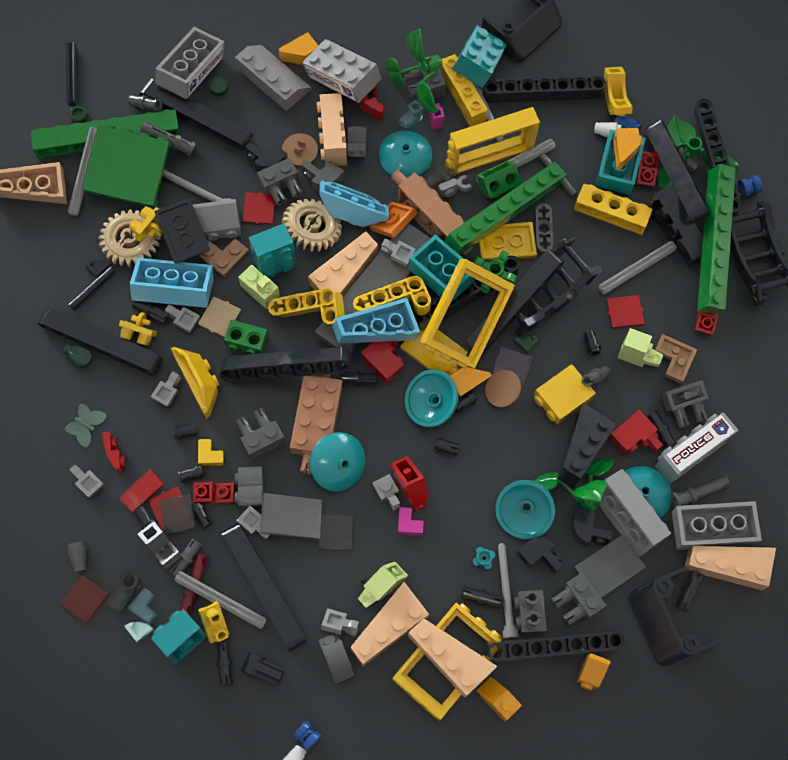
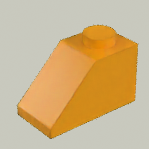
M306 33L279 48V59L283 62L303 65L302 62L318 45L311 35Z
M638 128L616 129L613 137L616 170H621L637 153L639 146H642V135H639Z
M457 365L447 371L457 386L458 396H462L492 376L490 372L469 367L465 369Z
M589 654L584 658L576 682L581 683L580 687L592 691L599 688L611 661L594 654Z
M492 677L476 690L504 722L522 706L505 687Z

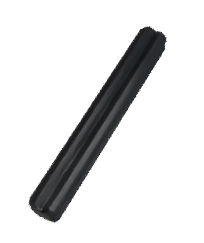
M67 42L66 102L69 106L77 105V49L74 42Z

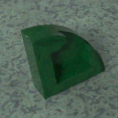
M523 335L521 337L517 336L513 342L525 353H528L540 341V338L535 335Z

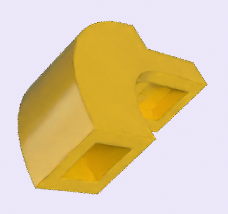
M622 67L604 68V79L606 80L605 97L610 115L625 116L626 114H632V105L626 94V73Z

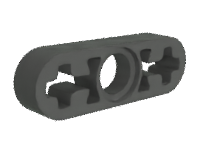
M545 203L539 204L535 210L536 251L540 255L553 248L552 208ZM541 210H544L546 213L545 220H542ZM543 225L547 226L549 231L547 233L540 232L539 227ZM543 239H546L547 249H543Z

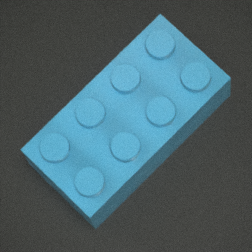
M137 258L130 281L131 299L135 301L207 308L213 285V265L186 262L175 264L174 261Z

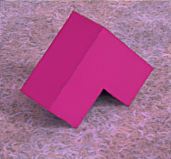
M439 103L435 104L439 112H428L432 130L443 128L444 113Z
M399 507L398 534L422 536L424 521L411 520L412 508Z

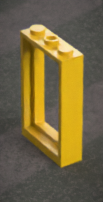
M531 107L450 133L449 149L447 150L448 158L446 159L447 168L452 170L453 175L521 154L533 148L540 124L534 108ZM521 130V135L460 154L461 149Z
M460 259L420 343L424 344V349L434 353L436 350L442 353L440 357L448 361L452 359L458 361L457 365L460 367L475 369L515 285L467 259ZM464 274L499 291L496 301L468 357L433 340Z
M455 603L436 626L444 631L457 616L488 643L501 641L502 639L496 631L492 630L491 632L485 627L486 623L479 617L474 618L469 614L471 611L462 603L460 605ZM496 646L491 649L492 656L498 651ZM417 648L392 678V681L440 721L462 694L455 688L441 705L407 676L424 655Z

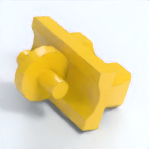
M145 206L140 213V217L145 219L144 222L141 223L134 219L129 225L130 230L136 234V240L140 243L147 235L152 238L154 235L160 237L163 234L154 212L158 210L157 207L153 210Z
M141 312L138 316L132 315L131 320L135 321L136 324L120 320L119 326H122L120 337L132 340L134 331L140 333L137 343L148 346L152 336L156 337L157 331L143 327V325L149 326L151 323L150 320L146 319V313Z
M217 601L208 607L198 610L210 643L220 642L228 638L229 632Z

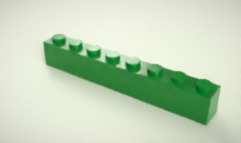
M167 109L162 112H147L141 115H128L121 118L112 117L107 120H93L91 122L74 123L66 126L57 125L52 128H38L37 130H31L32 148L37 158L83 152L90 127L98 128V125L104 127L105 124L116 127V130L121 131L122 128H126L139 135L142 123L146 121L176 136V134L180 135L179 122L176 110Z
M553 162L450 232L445 243L461 255L559 187L567 174L556 162Z
M718 164L708 171L706 204L711 213L706 215L704 219L697 308L699 312L713 315L726 309L736 172L735 167Z

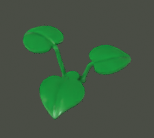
M421 28L407 35V45L410 54L421 64L399 70V64L394 58L387 59L385 64L389 71V78L395 87L402 86V73L419 68L424 73H429L419 82L416 94L419 104L425 111L437 113L439 110L435 105L431 89L425 81L434 75L436 70L442 68V60L439 55L424 57Z
M673 116L667 129L677 148L682 145L686 147L685 163L689 156L695 157L701 153L704 163L708 165L704 148H701L702 140L696 137L694 127L677 116ZM719 156L713 157L715 160H721ZM728 156L730 166L735 167L737 171L740 165ZM662 167L657 175L660 190L670 184L673 186L665 168Z
M603 458L593 460L584 475H589V483L577 488L575 491L557 479L558 472L542 474L534 481L544 486L548 491L555 488L558 483H561L575 498L576 502H580L582 509L595 511L598 508L597 502L602 503L607 484L603 480L592 481L594 475L600 476L609 471L614 463V459Z

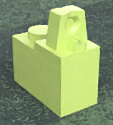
M250 265L238 277L240 286L265 309H268L271 300L280 297L278 286L253 265Z
M630 328L617 358L643 367L644 364L658 367L663 354L652 349L653 344L650 343L652 336Z
M395 561L382 566L364 585L365 589L358 598L359 601L366 608L375 601L381 600L386 595L392 593L408 575Z

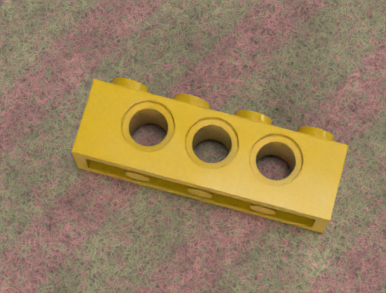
M454 54L442 59V68L440 70L447 88L467 123L472 127L486 121L488 109L473 83L452 69L457 60V56Z
M584 183L574 207L575 211L640 235L643 234L652 212V208L645 204H638L629 198L619 197L610 191H603L594 185Z

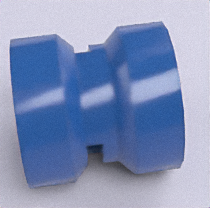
M758 175L751 176L748 180L741 179L737 184L738 191L743 193L742 197L750 196L751 193L757 194L763 190L762 181Z
M308 720L293 734L296 740H300L303 743L306 751L322 737L318 731L312 729V725Z

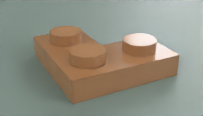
M234 239L222 251L208 240L207 243L211 251L198 257L207 265H213V269L225 278L249 253V249Z
M662 334L655 351L671 360L664 376L682 384L697 349Z

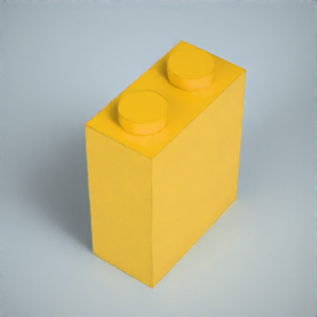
M572 364L537 388L534 393V400L537 405L543 407L546 410L547 417L552 422L555 421L557 425L578 411L583 403L587 404L593 400L596 394L591 386L587 387L582 384L581 380L584 378H582L581 374Z

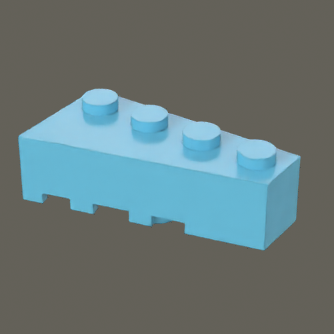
M407 298L335 318L332 325L338 344L416 340L420 334Z

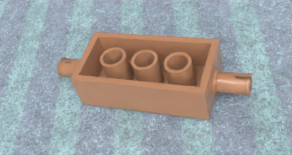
M400 170L392 174L391 179L398 184L397 203L416 209L418 213L413 219L431 238L436 235L445 242L450 232L464 224L463 218L458 214L456 215L452 211L451 206L447 202H443L434 189L431 190L423 177H419L414 173L406 178ZM473 246L463 253H469L472 250Z
M331 374L303 377L290 443L291 454L303 456L300 469L302 473L306 472L307 467V474H312L310 458L315 445L324 436L335 432L343 383L342 380L330 378Z

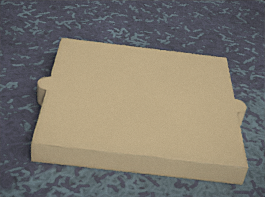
M213 297L198 325L210 330L211 333L225 337L230 320L236 321L241 309L229 304V301L225 302Z

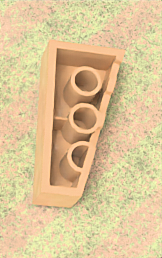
M341 93L320 94V102H317V113H321V117H318V125L323 133H319L320 144H324V149H320L321 160H325V165L329 161L337 166L347 165Z
M60 162L1 169L0 197L68 204L64 169Z
M364 232L308 276L309 285L314 290L330 288L339 291L344 296L364 269L377 256L378 244L367 232ZM331 294L329 297L330 302L333 299V294Z
M693 546L687 552L685 566L688 568L687 571L763 591L770 584L776 548Z
M405 582L402 583L350 647L351 652L362 667L409 633L423 619L428 618V612Z
M426 619L419 622L408 633V637L464 698L497 667Z

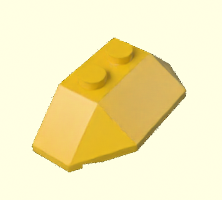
M176 347L171 348L205 418H209L219 393L217 389L219 382L215 375H210L208 370L211 367L207 359L203 360L200 354Z

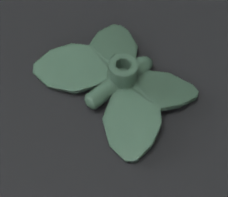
M80 404L78 409L79 417L75 418L76 422L66 426L65 431L76 435L80 445L88 447L91 443V433L89 430L94 431L95 429L91 425H98L104 422L107 416L101 411L91 412L85 404Z

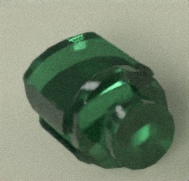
M66 344L62 351V354L67 355V359L79 367L85 368L92 362L91 352L78 344H74L72 347Z

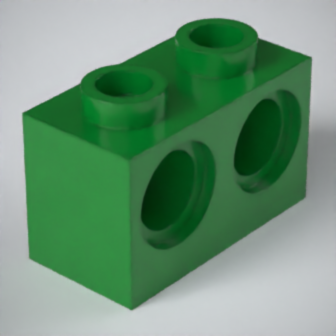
M510 161L503 162L476 175L482 194L489 199L498 198L501 193L512 191L516 186L522 184L516 164Z
M230 320L224 337V343L229 350L234 352L240 350L247 355L262 354L268 339V331L261 327ZM234 335H241V338L238 340L232 339ZM252 340H259V343L256 345L250 344Z

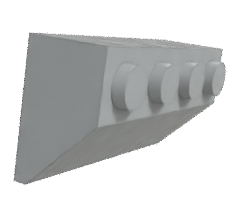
M262 45L247 46L235 56L237 69L286 111L311 90V87Z
M236 199L193 205L206 240L216 241L219 238H235L241 235Z
M623 469L604 480L607 488L604 492L602 503L597 502V504L620 535L623 534L639 558L671 534L667 525L661 521L655 509L649 505L642 492L636 488L630 476Z

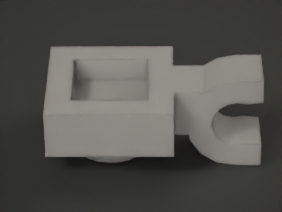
M466 175L461 176L457 180L454 178L439 184L438 194L440 199L452 197L457 193L458 189L464 192L471 190L472 186L470 183L467 185L462 184L467 180Z
M384 239L381 245V251L392 253L390 259L406 267L409 264V258L416 250L401 241L396 245Z
M169 304L165 309L169 317L175 319L174 325L188 333H191L200 319L198 314L185 307L179 311Z
M172 371L166 383L160 381L151 398L169 408L178 393V390L174 387L181 381L179 375Z
M76 464L69 469L79 479L75 485L89 499L104 486L90 470L85 474Z
M390 474L373 482L372 485L381 502L387 499L393 511L399 509L400 502L395 496L399 493V490Z
M249 506L236 521L250 534L255 530L260 534L261 515L253 507ZM260 534L264 539H267L269 536L268 534Z
M327 608L321 630L339 635L344 630L348 635L356 637L359 622L347 620L346 613Z

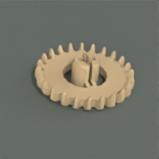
M304 199L303 202L298 200L297 203H291V206L287 207L286 212L283 214L282 224H285L289 234L292 235V241L297 239V247L300 243H303V250H305L307 245H310L311 252L314 246H317L318 252L321 250L322 245L327 250L328 243L330 247H333L334 242H338L341 236V219H336L329 215L321 201L316 203L314 199H311V202L308 199ZM310 214V215L306 216L305 221H304V224H303V228H302V226H301V224H300V218H301L303 215ZM321 219H323L325 223V229L322 232H319L322 223Z
M129 210L127 214L125 211H121L120 216L115 213L114 219L108 218L110 223L103 224L105 228L100 230L103 235L99 236L101 241L99 245L103 248L102 253H107L106 257L108 260L113 257L112 261L114 264L119 260L121 267L126 261L128 267H130L131 261L136 265L137 258H144L146 256L151 259L149 252L156 254V249L153 246L159 247L160 245L156 240H161V237L156 235L152 238L147 235L140 243L136 240V234L130 228H125L121 232V240L116 242L118 232L122 228L129 226L134 219L141 223L144 222L145 219L140 217L139 210L135 211L134 214L132 210Z

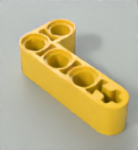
M412 276L357 296L353 301V311L355 313L407 298L415 313L423 316L430 311L431 298L423 280L418 276ZM417 286L419 287V289L414 290L411 289V287ZM397 292L401 293L400 296H395L393 294ZM377 299L384 300L381 303L376 302ZM424 302L426 303V305L421 306L418 303Z
M330 288L275 298L268 305L269 312L279 317H290L321 311L322 320L329 325H333L335 319L333 321L331 319L333 313H335V318L345 316L342 294ZM331 294H333V299L330 302L329 297ZM314 298H316V302L313 305L312 301ZM298 301V302H299V305H298V307L296 308V307H295V304H296V302Z

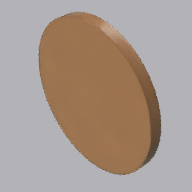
M303 133L289 136L282 146V150L287 153L294 166L300 167L306 160L312 163L318 154L316 141L311 136Z
M500 370L494 373L486 384L485 392L488 401L494 406L501 408L512 405L518 399L521 392L519 377L510 370Z

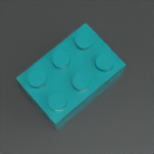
M476 26L452 69L483 88L492 75L507 44L488 33L485 29Z
M610 129L595 186L630 195L635 184L646 138L642 137V146H639L637 153L621 170H616L613 141L615 130Z
M285 224L249 237L253 261L257 270L263 275L272 278L277 273L290 271L296 266L293 241Z
M434 235L409 258L408 269L442 297L459 260L463 258L438 236ZM464 274L452 301L475 281L473 277Z
M184 609L173 613L169 618L170 621L165 626L160 625L153 632L154 635L151 637L174 664L179 663L207 637Z

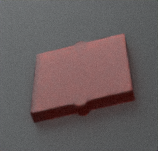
M82 575L60 604L68 609L72 616L76 615L82 621L88 623L109 594L98 587V583H93Z

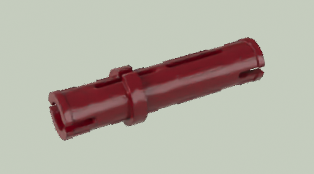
M196 554L190 577L201 582L208 557ZM186 588L182 594L184 597L179 611L184 609L191 616L195 600L198 599L199 595Z

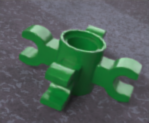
M502 250L498 259L492 260L489 263L478 256L474 260V264L489 272L496 270L499 273L495 275L514 285L516 283L517 276L504 271V265L508 260V252ZM482 283L481 291L488 294L491 287Z

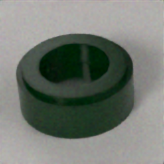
M216 77L210 81L209 87L212 94L221 96L227 92L228 86L225 79Z
M77 105L70 109L69 117L73 123H84L88 119V113L83 106Z

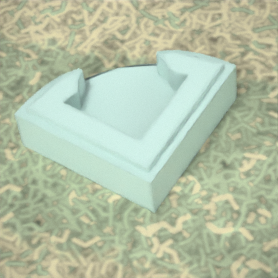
M131 622L125 625V628L137 643L154 630L150 625L143 622Z

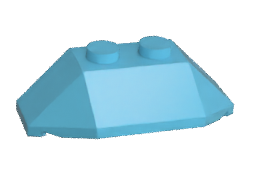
M320 182L319 194L329 215L334 218L342 219L352 225L361 227L382 222L389 218V207L381 204L375 198L335 182Z

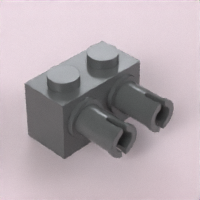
M419 68L402 73V78L404 82L417 78L421 81L429 73H424ZM438 69L434 75L425 81L430 87L434 99L445 96L446 82L441 70ZM419 83L407 86L410 97L417 95L416 90L419 88Z
M290 158L257 172L258 182L266 196L271 194L277 206H281L280 200L282 204L287 201L281 191L288 188L294 199L298 198L296 194L299 197L303 195V191L298 184V172Z
M703 380L661 393L666 411L674 413L678 428L690 425L684 409L688 405L692 407L696 422L708 419L702 403L704 400L709 399Z
M264 408L259 409L260 414L258 410L253 412L260 425V428L253 431L247 417H242L244 425L240 419L235 422L243 435L240 439L251 461L285 444L284 435L277 422L270 421Z
M583 572L569 580L563 586L564 590L550 598L552 604L560 600L554 605L557 610L571 600L576 607L562 615L564 621L572 617L566 622L569 627L583 617L587 621L606 607V604Z
M543 590L518 591L517 597H514V609H518V617L515 618L516 629L520 630V635L544 634L547 628Z

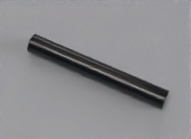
M109 267L72 300L69 306L74 310L115 273L113 268Z

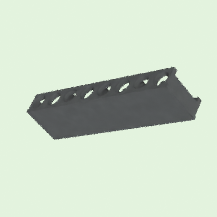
M408 223L395 238H391L389 241L396 245L401 241L415 248L416 252L431 238ZM380 251L343 296L345 315L354 313L353 301L357 296L412 277L414 273L408 269V266L406 267L390 259L392 253ZM377 299V300H376V302H378V303H381V302L384 301V300H382V299ZM335 313L332 314V321L335 319ZM324 321L315 331L316 338L321 339L332 348L345 347L352 352L359 344H338L332 325L326 324Z

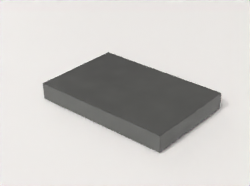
M264 493L260 534L319 540L322 500Z
M622 534L576 565L574 570L577 574L583 572L602 598L644 570L646 566Z

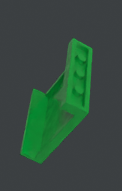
M105 124L104 127L98 125L82 190L90 194L158 208L159 202L156 199L168 151L173 145L164 137L158 136L156 139L143 132H140L138 135L126 128H122L121 131L116 130V127Z

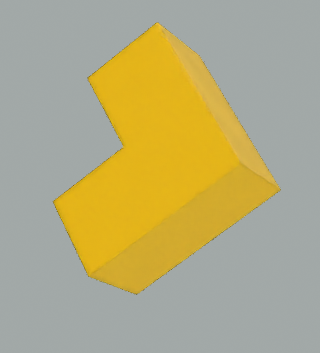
M199 439L198 464L202 466H224V452L212 451L211 439Z

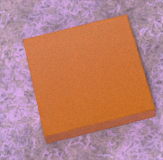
M391 202L388 205L389 218L385 221L369 225V228L373 232L395 238L418 212L415 208Z

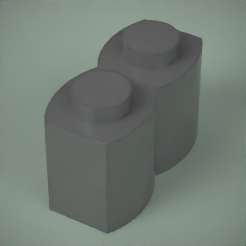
M238 467V473H235V485H238V492H235V504H238L240 509H247L249 506L254 509L262 508L264 494L263 467Z

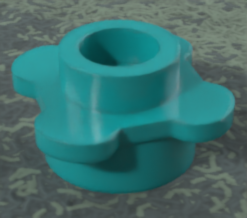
M478 547L473 564L475 566H483L488 570L492 567L491 562L495 557V552Z

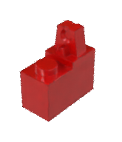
M400 341L372 342L361 352V359L386 385L403 372L404 361L398 354H393L396 350L395 345Z
M640 410L614 430L608 438L623 456L628 452L632 454L642 445L644 447L649 446L655 453L663 446L657 438L659 436L657 434L658 429Z
M408 456L391 463L390 466L395 482L401 488L404 496L416 511L427 506L426 499L430 497L425 479Z

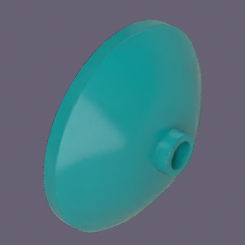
M398 131L386 137L380 145L379 162L383 170L390 176L395 171L400 170L406 178L414 173L420 177L431 165L432 149L429 142L422 135L412 131Z
M426 370L418 374L410 382L405 394V407L409 417L415 423L424 427H436L445 423L453 415L458 403V389L454 380L440 370Z
M334 432L320 439L315 445L310 458V469L313 478L320 486L330 491H343L352 487L360 479L365 467V453L361 443L352 435L343 432ZM343 461L346 462V464H345L344 467H342V462H343Z
M635 466L625 470L624 472L630 476L638 490L642 492V489H647L648 494L643 492L642 494L661 519L669 510L672 501L671 487L666 478L657 470L646 466Z
M518 480L510 483L501 491L496 501L495 509L499 524L507 533L520 539H532L541 536L550 528L555 517V503L552 495L544 486L535 481ZM528 503L531 508L525 509L524 504Z

